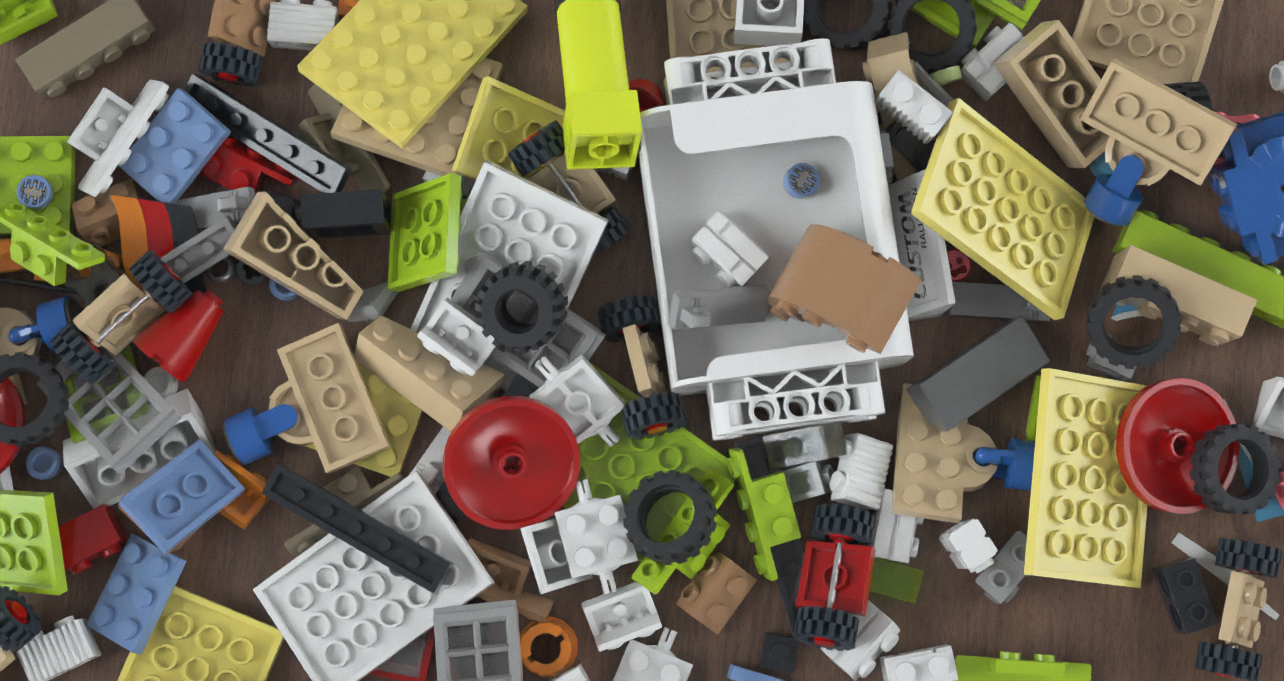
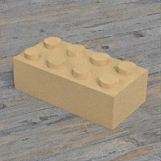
M1060 20L1041 22L998 58L993 65L1066 167L1085 168L1105 151L1109 135L1080 120L1101 79Z
M1132 245L1114 256L1102 286L1108 282L1112 284L1116 282V278L1123 276L1126 279L1133 278V275L1142 276L1145 280L1152 278L1158 281L1160 286L1168 288L1171 296L1175 298L1181 317V332L1187 333L1189 330L1200 335V341L1212 346L1222 345L1242 337L1257 302V299ZM1130 297L1115 303L1120 306H1125L1126 303L1138 308L1137 312L1144 317L1150 319L1159 317L1163 319L1160 309L1154 303L1144 298Z

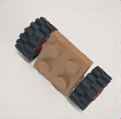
M215 0L207 37L221 43L216 42L214 44L208 42L203 44L198 68L199 73L204 74L206 77H213L212 79L217 81L222 80L225 83L231 82L235 85L243 84L244 86L256 85L259 79L262 57H265L268 42L267 29L270 3L276 0Z

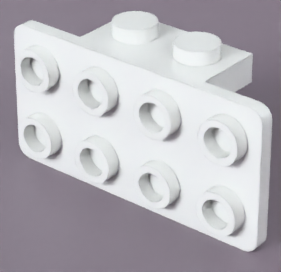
M149 80L132 105L107 88L101 90L67 141V143L95 160L79 183L78 189L93 197H96L98 193L103 194L106 192L113 181V177L110 175L117 165L122 166L128 160L132 152L129 147L135 138L140 139L148 130L150 122L147 120L153 111H159L166 103L169 96L166 94L169 88L167 84Z

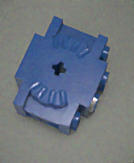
M1282 109V112L1237 125L1218 156L1219 159L1223 158L1224 162L1213 165V174L1209 175L1213 193L1219 194L1223 205L1218 207L1223 226L1228 225L1230 230L1239 234L1245 253H1250L1252 258H1256L1263 264L1278 261L1277 257L1284 255V109Z

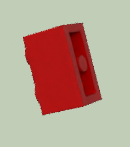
M102 504L59 527L65 572L72 571L73 575L81 573L92 567L90 561L102 555L103 559H106L122 551L121 545L126 543L129 538L113 505Z

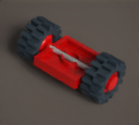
M834 503L831 506L822 504V506L818 505L815 508L811 536L817 541H807L796 601L798 612L793 636L797 641L805 642L804 644L809 646L815 645L816 648L824 647L827 650L836 649L843 651L844 649L849 651L855 649L859 618L857 616L866 615L876 552L873 546H871L876 518L866 510L860 511L861 508L858 507L850 508L849 505L843 504V506H839Z

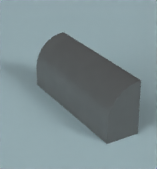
M1023 316L1007 320L909 386L906 390L922 415L937 429L948 432L1043 367L1050 360Z

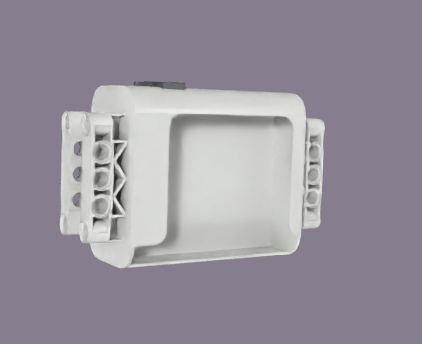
M823 38L794 44L729 51L695 57L684 56L666 60L664 62L666 78L663 82L667 105L651 108L640 113L642 135L638 156L670 391L675 392V394L678 393L680 396L707 393L713 441L734 439L751 434L877 419V415L885 413L879 370L903 365L914 357L907 308L881 354L866 349L865 353L853 349L846 344L848 338L844 334L824 323L821 327H816L806 320L801 322L791 317L788 321H784L770 313L772 308L770 304H768L765 322L674 330L668 324L673 292L729 288L717 276L720 270L711 262L707 266L704 265L691 252L694 249L691 245L692 238L719 210L770 255L769 261L746 286L765 285L772 291L805 231L812 224L823 225L851 235L873 246V251L881 253L887 260L889 257H892L900 263L888 184L892 183V169L894 167L889 133H886L885 129H879L872 83L866 81L836 83L830 40ZM779 58H786L790 61L785 63H774V61ZM746 62L756 65L754 67L740 68ZM711 67H719L723 70L706 73ZM798 163H807L813 166L820 178L817 191L804 199H797L789 195L783 182L787 170ZM824 399L834 404L835 412H831L825 407ZM789 404L797 405L801 409L802 415H793L789 410ZM760 408L765 410L768 414V421L757 419L754 409Z

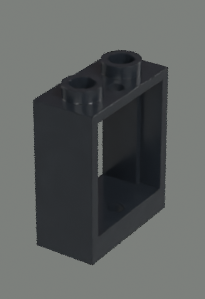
M382 189L300 195L301 205H296L295 208L297 224L302 225V229L313 240L390 235L391 203Z

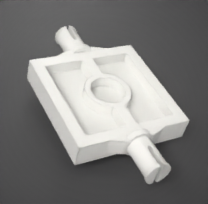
M581 354L569 365L559 370L553 366L546 356L542 357L541 361L538 360L535 367L542 372L547 380L530 395V398L544 402L554 408L566 420L578 444L587 437L599 434L609 447L614 446L613 441L616 444L620 437L608 424L621 411L625 401Z
M588 479L582 480L585 494L583 493L581 482L577 481L575 486L580 502L569 509L554 512L571 578L587 574L599 575L603 594L610 593L607 580L609 581L611 592H616L618 589L616 588L612 571L621 565L638 561L634 544L628 540L626 536L628 530L623 525V518H626L621 495L606 499L593 498Z
M664 627L658 645H646L634 639L629 640L613 681H687L693 664L677 658L670 651L678 632L671 630L668 637L670 629Z

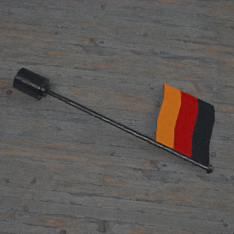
M110 194L119 219L122 260L126 276L143 288L131 274L129 268L149 250L161 258L198 235L200 232L195 214L191 206ZM203 272L184 283L192 294L197 290L203 294L207 291ZM0 276L1 283L97 298L103 293L89 289L63 285L53 286L50 283Z

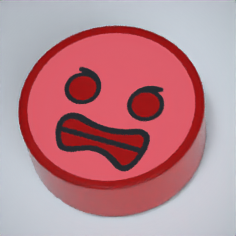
M959 249L947 250L952 282H961L971 271V260Z

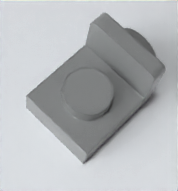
M1107 332V335L1112 338L1113 335ZM1091 343L1087 348L1086 355L1090 356L1086 366L1119 381H1127L1132 378L1136 366H1134V369H1125V366L1118 364V367L1109 363V359L1101 358Z
M826 459L781 471L784 472L792 503L832 492L830 489V479L834 474V469L828 464Z

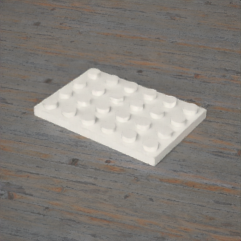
M488 160L485 161L459 218L461 228L458 236L459 264L457 274L431 282L411 330L419 333L426 327L444 299L447 297L449 299L452 298L480 252L490 255L506 267L514 262L522 264L525 261L532 262L534 267L539 264L546 266L544 272L550 274L553 271L558 276L555 279L557 285L563 283L565 290L562 292L563 297L568 296V305L566 307L569 308L609 220ZM490 273L486 281L494 274ZM515 290L506 303L507 311L511 316L521 321L532 305L533 300ZM476 299L472 301L467 309V312L475 318L480 315V311H475V304L478 302ZM539 308L534 314L529 324H533L538 321ZM515 349L512 353L528 364L537 350L533 351L530 349L527 353L519 354L518 349ZM549 349L546 350L542 357L547 355ZM490 355L484 364L505 374L501 389L506 391L517 375V372Z
M419 471L413 472L362 510L454 563L437 594L431 593L330 533L253 589L312 681H360L434 627L433 608L465 605L495 583Z

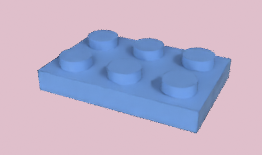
M177 88L150 123L146 133L132 146V152L128 160L119 167L156 200L175 204L231 131L185 90Z
M199 439L122 497L119 505L155 545L166 554L243 494L245 488Z
M131 533L86 626L127 650L142 655L187 561L173 553L164 554L153 542L140 535Z

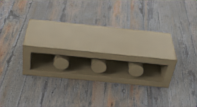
M108 0L15 60L35 92L44 99L54 98L64 93L67 89L66 86L74 81L84 80L91 76L95 71L94 69L101 64L117 60L122 55V51L128 47L147 41L150 34L156 29L137 0Z

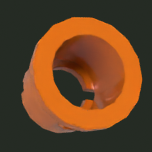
M554 616L548 617L546 622L533 620L522 630L520 635L522 664L533 674L541 677H555L566 672L575 661L578 653V639L573 628L564 620ZM542 633H549L555 637L561 634L564 638L560 642L561 652L559 657L550 664L539 663L530 656L532 655V641Z

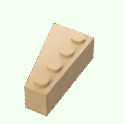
M907 32L868 41L867 61L862 62L866 81H873L875 100L898 70L918 84L914 60H910L909 57L910 42ZM876 106L877 113H881L883 124L879 125V129H886L896 118L891 119V114L886 115L885 110H880V106ZM891 145L894 165L892 175L896 174L897 181L918 173Z
M266 191L257 192L223 249L225 252L338 319H348L364 292L334 260H331L320 249V246L311 237H308L296 222L274 202L273 198Z
M382 315L359 332L354 354L355 360L447 430L452 432L460 419L476 406L488 400L498 398L505 374L485 364L473 376L461 374L450 365L451 361L443 355L434 354L427 350L422 344L423 341L417 337L419 333Z

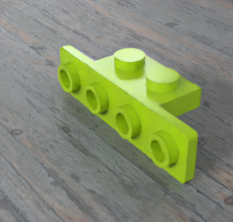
M0 0V45L57 17L58 14L53 1Z
M10 202L0 207V223L12 229L11 260L53 286L66 283L67 263L81 270L105 262L104 253L95 249L91 244L70 234L69 231L48 221L46 217L40 216L28 209L24 204Z
M736 447L729 449L731 458L727 459V466L732 478H736L739 490L736 491V498L740 509L746 511L748 523H745V531L751 543L754 542L757 555H754L756 569L759 575L763 574L768 580H778L770 547L801 538L784 472L779 471L751 480L743 450Z
M708 468L699 481L713 497L714 501L712 503L716 509L719 508L734 487L732 481L712 468ZM689 496L657 539V543H668L677 540L687 532L694 516V505ZM717 514L714 517V521L717 523L715 532H711L709 536L711 541L707 546L703 545L698 556L694 558L690 556L686 558L687 562L681 564L672 562V565H664L659 561L654 562L645 556L632 574V579L654 595L658 594L675 568L692 580L696 573L703 568L706 559L716 545L722 541L725 532L731 524Z
M1000 651V658L956 655L955 665L958 680L955 681H1091L1092 667L1088 663L1055 661V655L1034 654V660L1021 659V653Z

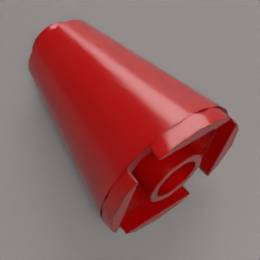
M209 289L204 294L197 290L173 313L167 312L137 334L132 342L149 358H153L159 363V366L184 383L190 378L224 313V310L220 308L223 301Z

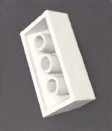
M188 388L164 398L182 418L120 475L87 439L76 444L72 442L71 438L63 441L64 466L93 509L102 504L113 505L119 502L122 497L136 488L139 483L144 482L199 439L212 453L217 450L204 416ZM153 404L148 405L150 413L132 420L140 430L160 413ZM123 424L105 441L117 452L135 434L126 424Z

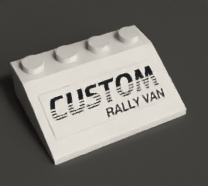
M926 169L888 185L899 261L922 279L907 306L908 321L940 317L955 304L945 239L911 214Z

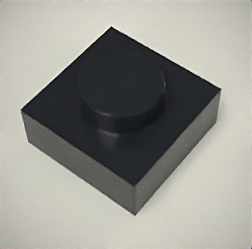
M765 633L759 667L793 673L799 641L790 637Z

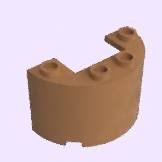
M812 224L805 231L769 294L767 301L772 306L770 313L784 321H788L791 317L801 322L806 320L816 327H821L824 323L844 334L848 338L846 344L862 353L869 349L881 354L922 279L892 257H889L887 260L881 253L873 251V246L836 229Z

